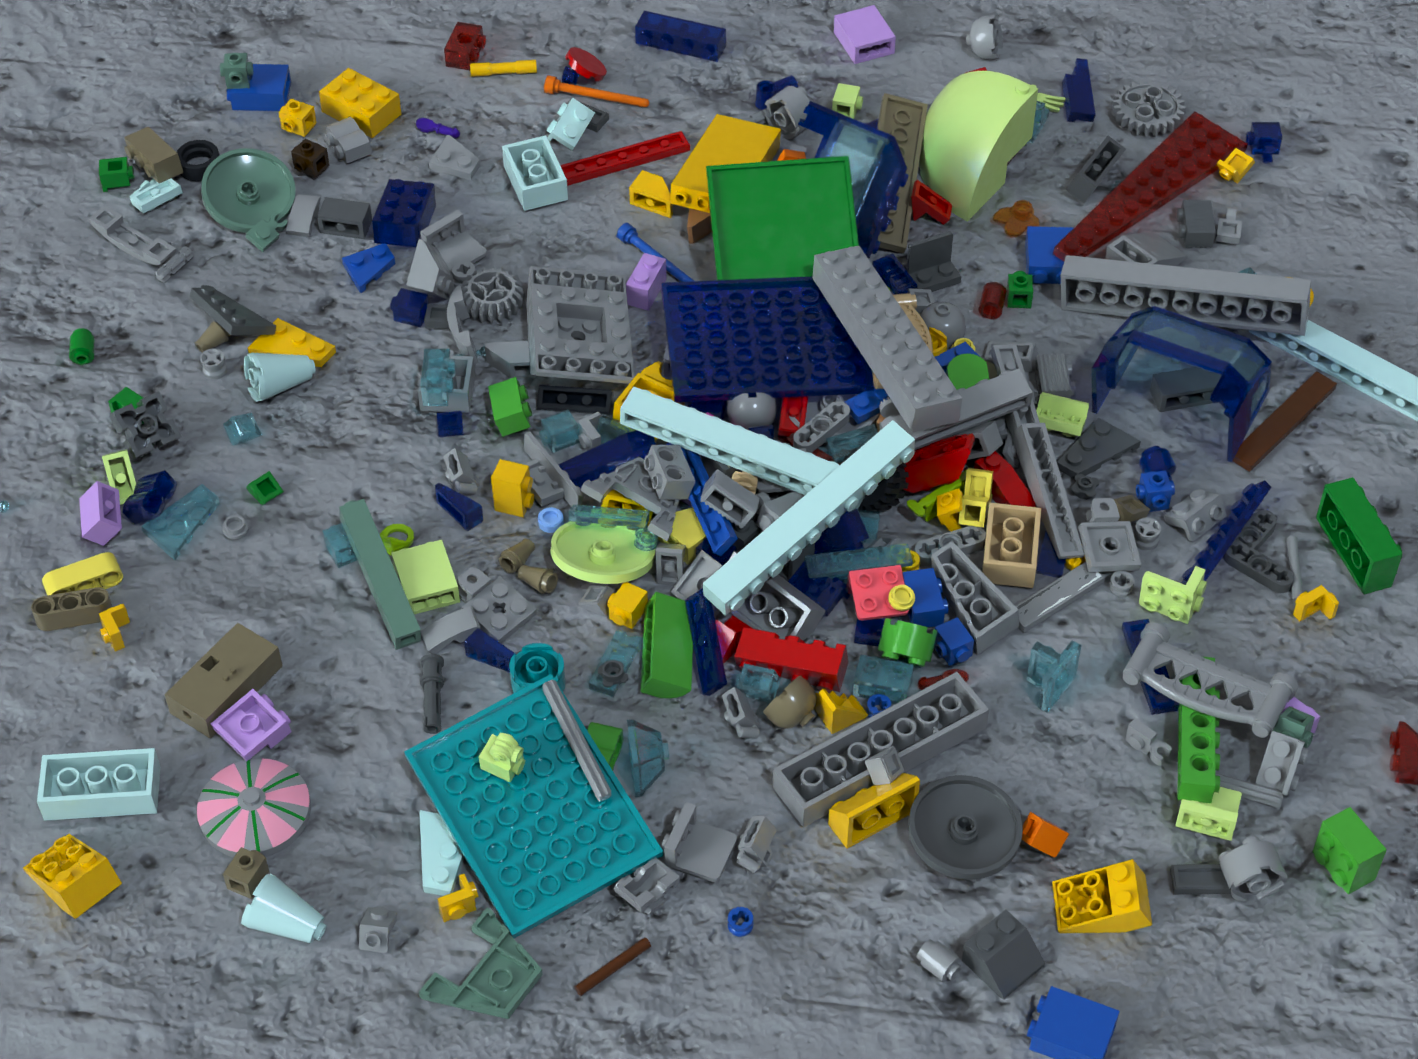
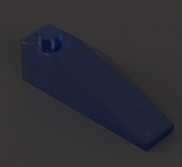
M635 430L620 435L558 465L568 473L570 480L575 486L582 488L583 483L587 480L592 482L598 479L600 474H609L615 471L616 467L637 457L644 459L648 455L651 445H656L653 436Z

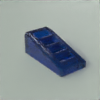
M893 253L872 262L875 270L894 294H905L908 289L918 288L916 282Z
M441 483L435 485L436 502L465 530L469 531L483 522V510L480 504Z
M477 628L464 641L466 656L510 672L509 664L511 657L517 654Z

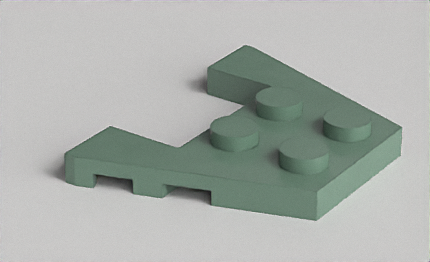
M487 907L472 925V932L492 943L493 946L461 986L434 972L419 991V995L423 1000L509 1019L542 977L543 973L542 968L523 946L514 940L505 925L501 924L496 919L493 911Z

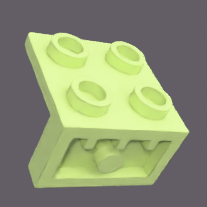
M1220 787L1219 793L1214 792L1211 803L1182 799L1175 826L1231 841L1238 818L1242 793Z

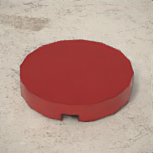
M572 47L565 56L566 60H570V67L585 78L590 79L592 76L595 78L594 81H601L607 73L605 66L599 59L581 48Z

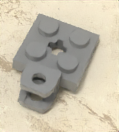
M1094 498L1091 503V510H1088L1085 515V522L1080 523L1078 527L1089 572L1136 571L1142 565L1130 521H1118L1120 518L1118 508L1112 498ZM1100 505L1107 506L1109 510H1102ZM1109 543V545L1111 547H1115V549L1109 550L1105 547V544Z
M471 567L458 578L460 586L458 588L459 597L465 603L462 609L466 607L474 609L481 627L480 629L497 645H500L537 615V609L501 576L491 583V579L481 570ZM495 607H503L505 613L498 612L495 614Z

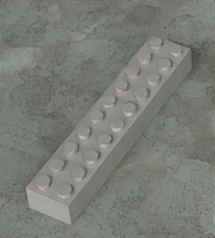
M848 247L814 255L813 280L910 430L916 432L958 422L962 404L961 395L861 247Z
M1066 255L1061 272L1062 310L1305 336L1309 317L1311 280Z

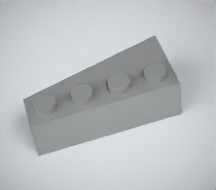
M952 541L931 555L932 568H934L936 578L941 579L943 593L956 617L959 618L973 637V649L977 655L1019 627L1018 608Z

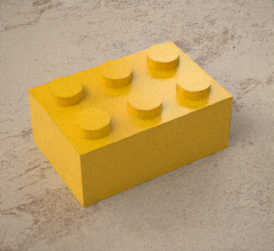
M347 68L319 91L323 113L338 121L352 117L359 128L370 138H374L402 114L399 93L350 68Z

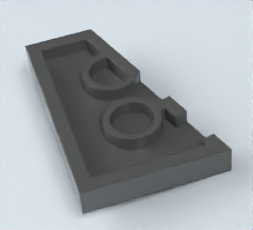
M1098 418L1057 461L1059 471L1075 479L1077 474L1086 476L1100 469L1103 463L1111 459L1115 461L1121 458L1122 454L1128 450L1134 451L1140 448L1141 441Z

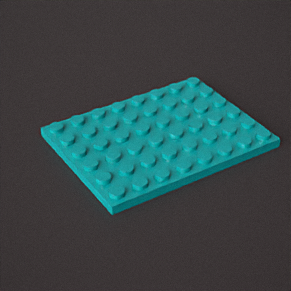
M552 674L404 751L406 759L513 938L522 935L628 876L650 860L663 856V850L561 690L611 789L610 798L604 801L597 800L543 692L542 685L550 680H555ZM499 733L510 734L518 742V745L524 748V768L519 775L515 774L511 782L480 768L479 755L492 734L496 736Z

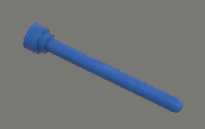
M624 223L618 229L616 236L623 243L633 244L643 253L665 258L638 237L636 228L631 224ZM666 259L667 272L694 293H701L702 287Z

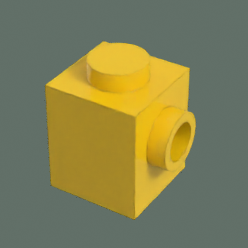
M628 582L623 583L618 591L612 593L608 599L609 619L620 626L624 625L633 629L645 612V605L648 603V591Z

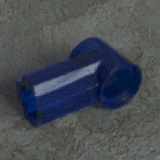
M791 75L776 82L760 81L756 86V107L760 110L767 109L765 102L785 87L794 86L798 88L796 79Z

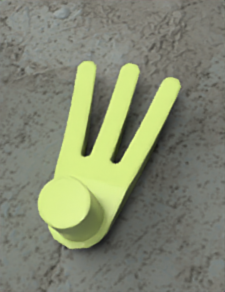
M1038 93L1036 106L1051 112H1059L1060 108L1058 107L1064 106L1062 102H1065L1066 98Z

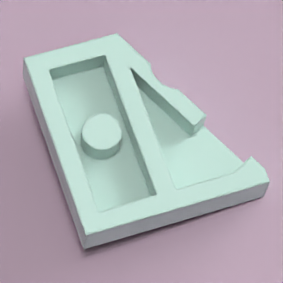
M153 178L150 182L145 180L140 185V188L130 196V200L133 206L142 213L152 211L155 207L166 201L173 200L183 192L181 186L172 178L162 183H158Z

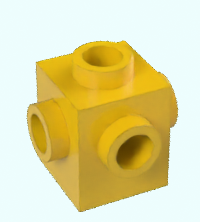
M290 99L279 111L281 128L288 132L305 137L317 124L314 106Z

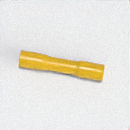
M519 60L504 63H470L471 77L507 73H537L536 60Z

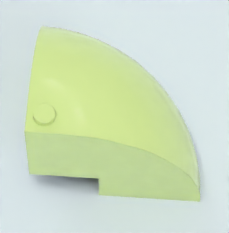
M972 71L961 74L951 80L931 104L926 113L919 160L920 175L926 186L928 185L933 191L952 204L951 212L968 222L1005 184L1007 163L1032 138L1038 88L999 72Z

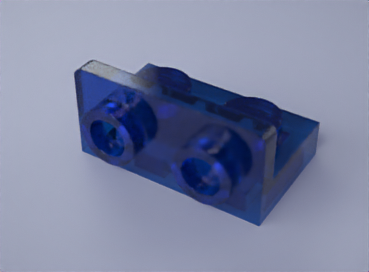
M805 560L788 582L825 609L824 615L828 616L842 597L846 600L850 597L845 590L847 585L837 577L830 579L826 576L828 571L817 562L811 565Z

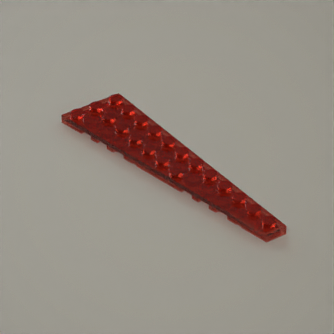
M1194 111L1054 247L1053 255L1062 261H1065L1066 255L1088 256L1217 171V162L1219 160L1225 161L1235 148L1245 152L1248 144Z

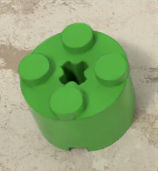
M885 618L878 651L882 652V658L897 661L900 656L908 658V664L920 667L925 666L926 662H931L937 630H931L930 634L927 633L928 627L897 620V623L895 622V625L890 624L891 619Z

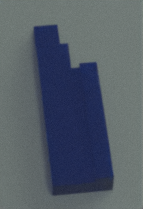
M1077 58L1072 74H1065L1062 81L1063 95L1066 98L1067 121L1075 122L1076 120L1093 122L1096 113L1087 59Z

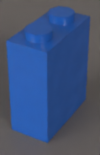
M253 64L254 72L250 78V88L227 89V100L231 101L232 110L280 111L281 107L285 106L288 101L291 86L289 65Z
M1027 226L1025 239L1026 273L1032 275L1033 283L1061 284V272L1066 255L1076 256L1074 227Z
M1051 986L1048 995H1041L1036 1010V1012L1040 1013L1038 1021L1032 1019L1027 1032V1037L1031 1038L1029 1050L1053 1059H1104L1120 1011Z

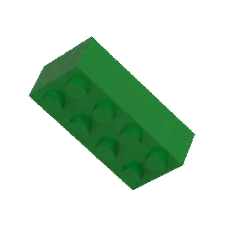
M1353 477L1326 484L1316 519L1361 592L1365 595L1392 587L1403 555L1401 547L1394 542L1388 527L1382 523L1376 508L1369 503L1363 488L1357 484Z

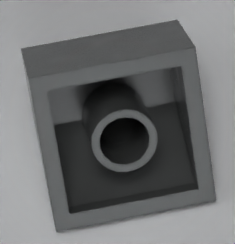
M1004 910L964 943L962 962L1003 1000L1045 966V962L1027 928L1007 910Z

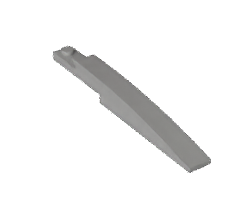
M993 345L990 352L997 376L1006 370L1013 371L1020 368L1026 379L1017 345ZM1032 398L1031 405L1004 416L1036 507L1041 508V519L1058 558H1082L1085 554L1045 423L1039 422Z

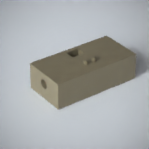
M237 623L164 694L170 714L211 739L217 732L210 723L252 689L258 692L283 666L278 646Z

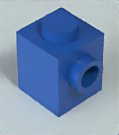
M958 617L935 627V630L938 631L935 640V650L938 656L944 658L949 666L957 662H964L973 655L974 639Z

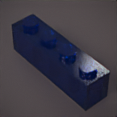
M644 11L635 26L636 44L718 62L726 47V29Z

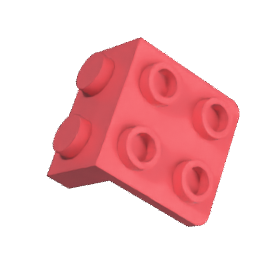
M901 565L849 571L846 584L848 594L853 595L856 616L859 620L903 616L909 613V609L906 611L894 609L888 600L889 592L893 587L905 585Z

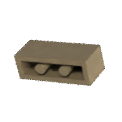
M149 126L124 137L127 145L124 149L129 159L133 158L137 166L143 168L149 178L153 177L158 183H162L184 173L178 153Z

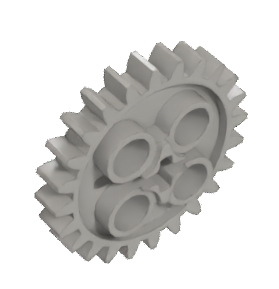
M1140 80L1139 84L1132 81L1131 86L1124 84L1123 89H1118L1117 94H1114L1111 107L1113 110L1112 116H1116V122L1121 121V127L1128 126L1129 132L1135 129L1137 135L1141 131L1145 133V136H1148L1149 132L1157 136L1159 131L1165 135L1167 129L1173 132L1174 126L1179 127L1180 122H1183L1186 106H1184L1185 100H1181V94H1176V89L1168 90V84L1163 87L1160 86V81L1156 84H1152L1151 80L1148 81V84H1145L1142 80Z

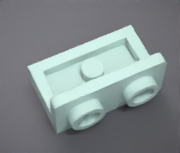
M574 98L568 104L564 102L557 112L560 117L557 121L553 119L546 130L549 132L547 137L549 142L554 138L570 150L574 149L595 114L594 111Z

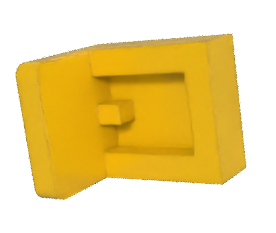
M1237 148L1232 151L1225 161L1219 160L1217 162L1220 176L1227 181L1233 180L1237 184L1255 164L1252 157Z
M955 489L938 495L937 516L940 523L945 525L950 532L961 529V524H958L959 513L963 509L961 490Z
M1320 585L1310 592H1303L1297 597L1293 615L1299 621H1302L1320 610L1331 620L1336 615L1339 601L1333 593L1328 592Z
M120 604L98 613L103 628L99 629L105 644L111 643L115 652L125 648L119 627L130 623L125 605Z
M465 874L459 875L461 890L437 898L443 922L460 919L465 914L476 910L475 898L479 897L474 882H468Z

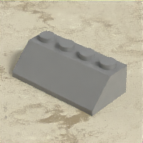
M734 551L730 559L733 558L738 552ZM780 575L766 580L759 592L756 594L751 593L738 610H732L730 613L753 629L778 634L780 636L779 639H785L786 636L791 635L805 640L813 633L826 610Z

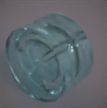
M642 527L635 531L634 546L643 551H651L657 547L658 536L648 531V527Z

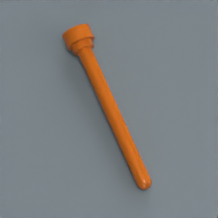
M547 75L544 84V93L554 95V93L562 91L634 106H649V100L646 98L562 83L555 76Z

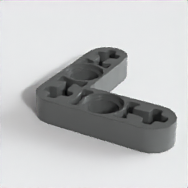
M1261 510L1256 512L1227 544L1224 560L1231 567L1276 593H1287L1290 591L1294 580L1293 573L1288 568L1257 551L1272 535L1277 523L1275 514L1268 510ZM1267 522V523H1265V524L1261 527V530H1260V529H1259V524H1260V523ZM1252 535L1257 541L1249 542L1244 539V536ZM1256 563L1261 564L1265 567V570H1255L1252 565Z

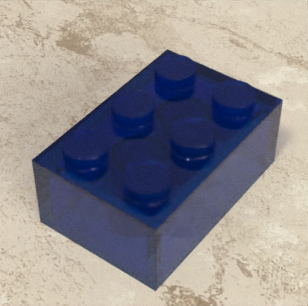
M389 179L372 220L374 243L417 247L418 239H421L420 231L429 226L436 208L434 184L422 181L413 182Z

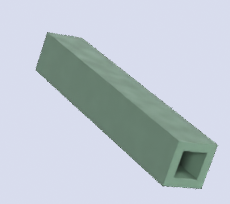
M352 500L339 507L341 523L395 649L398 650L420 642L421 629L365 500Z

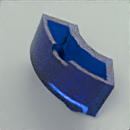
M853 509L850 512L846 511L840 516V520L832 528L828 527L821 533L820 538L815 542L814 558L818 557L819 561L825 560L839 550L848 547L849 551H852L864 545L862 541L868 539L869 535L857 509Z

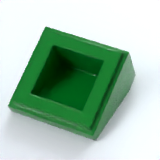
M270 471L255 479L246 487L248 492L262 506L284 492Z

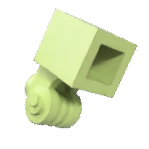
M499 733L498 736L492 734L479 755L480 768L511 782L515 774L519 775L524 768V748L520 747L510 734Z

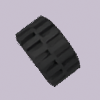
M858 449L852 450L851 455H853ZM846 455L844 461H846L851 455ZM901 463L889 479L884 478L879 482L872 494L865 495L858 510L882 511L889 510L892 506L898 505L900 503L899 499L904 498L906 494L903 490L908 489L909 484L906 482L909 473L904 470L907 467L906 463Z

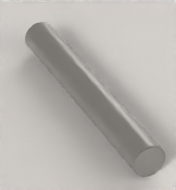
M1289 536L1287 537L1289 569L1294 575L1291 589L1292 600L1295 603L1297 597L1303 591L1297 537Z

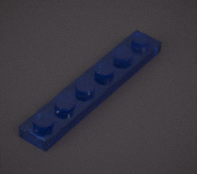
M1265 480L1257 484L1251 483L1244 488L1242 498L1231 506L1230 510L1232 512L1219 523L1218 527L1220 529L1207 540V547L1195 557L1194 560L1196 562L1193 567H1190L1182 575V584H1187L1195 566L1205 569L1204 581L1208 579L1271 489V486Z

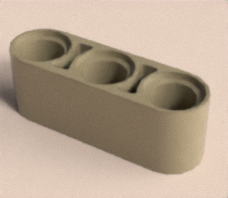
M101 587L42 596L31 604V610L37 627L43 631L99 623L101 620L98 613L112 607L108 591Z

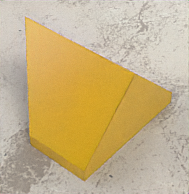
M826 689L815 693L817 700L814 710L831 734L849 727L868 716L854 695H850L847 699L845 693L839 697L834 691H831L829 694Z

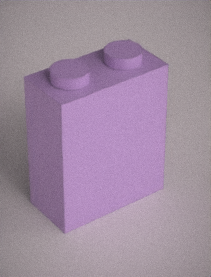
M875 5L834 15V34L854 64L895 54L896 36Z

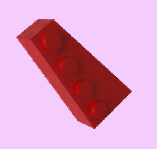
M743 628L734 656L736 665L741 670L749 673H754L756 670L765 673L769 678L780 679L783 677L790 679L791 682L801 675L811 685L817 686V689L820 691L826 689L828 693L831 691L840 692L849 663L846 645L837 643L835 648H830L825 645V641L814 640L813 643L807 644L797 636L789 635L785 639H779L780 636L774 632Z

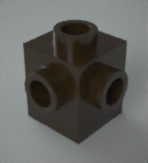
M306 138L291 151L294 169L313 178H317L330 166L327 148Z

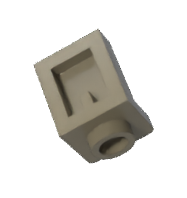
M1133 495L1114 499L1120 516L1118 521H1130L1131 523L1132 521L1146 518L1150 511L1146 505Z

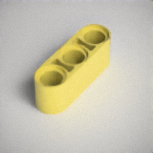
M105 552L52 570L43 576L42 583L47 596L95 587L108 589L122 581L123 573L115 555Z

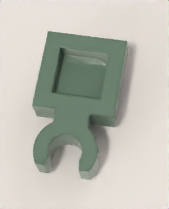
M277 211L271 214L268 223L261 219L246 233V238L262 252L279 238L280 234L277 231H282L287 227L288 221L286 219L282 223L275 221L279 216Z

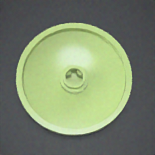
M609 517L576 519L559 527L551 539L550 552L554 563L565 573L588 582L600 584L629 582L645 575L652 568L655 560V544L652 538L638 526Z

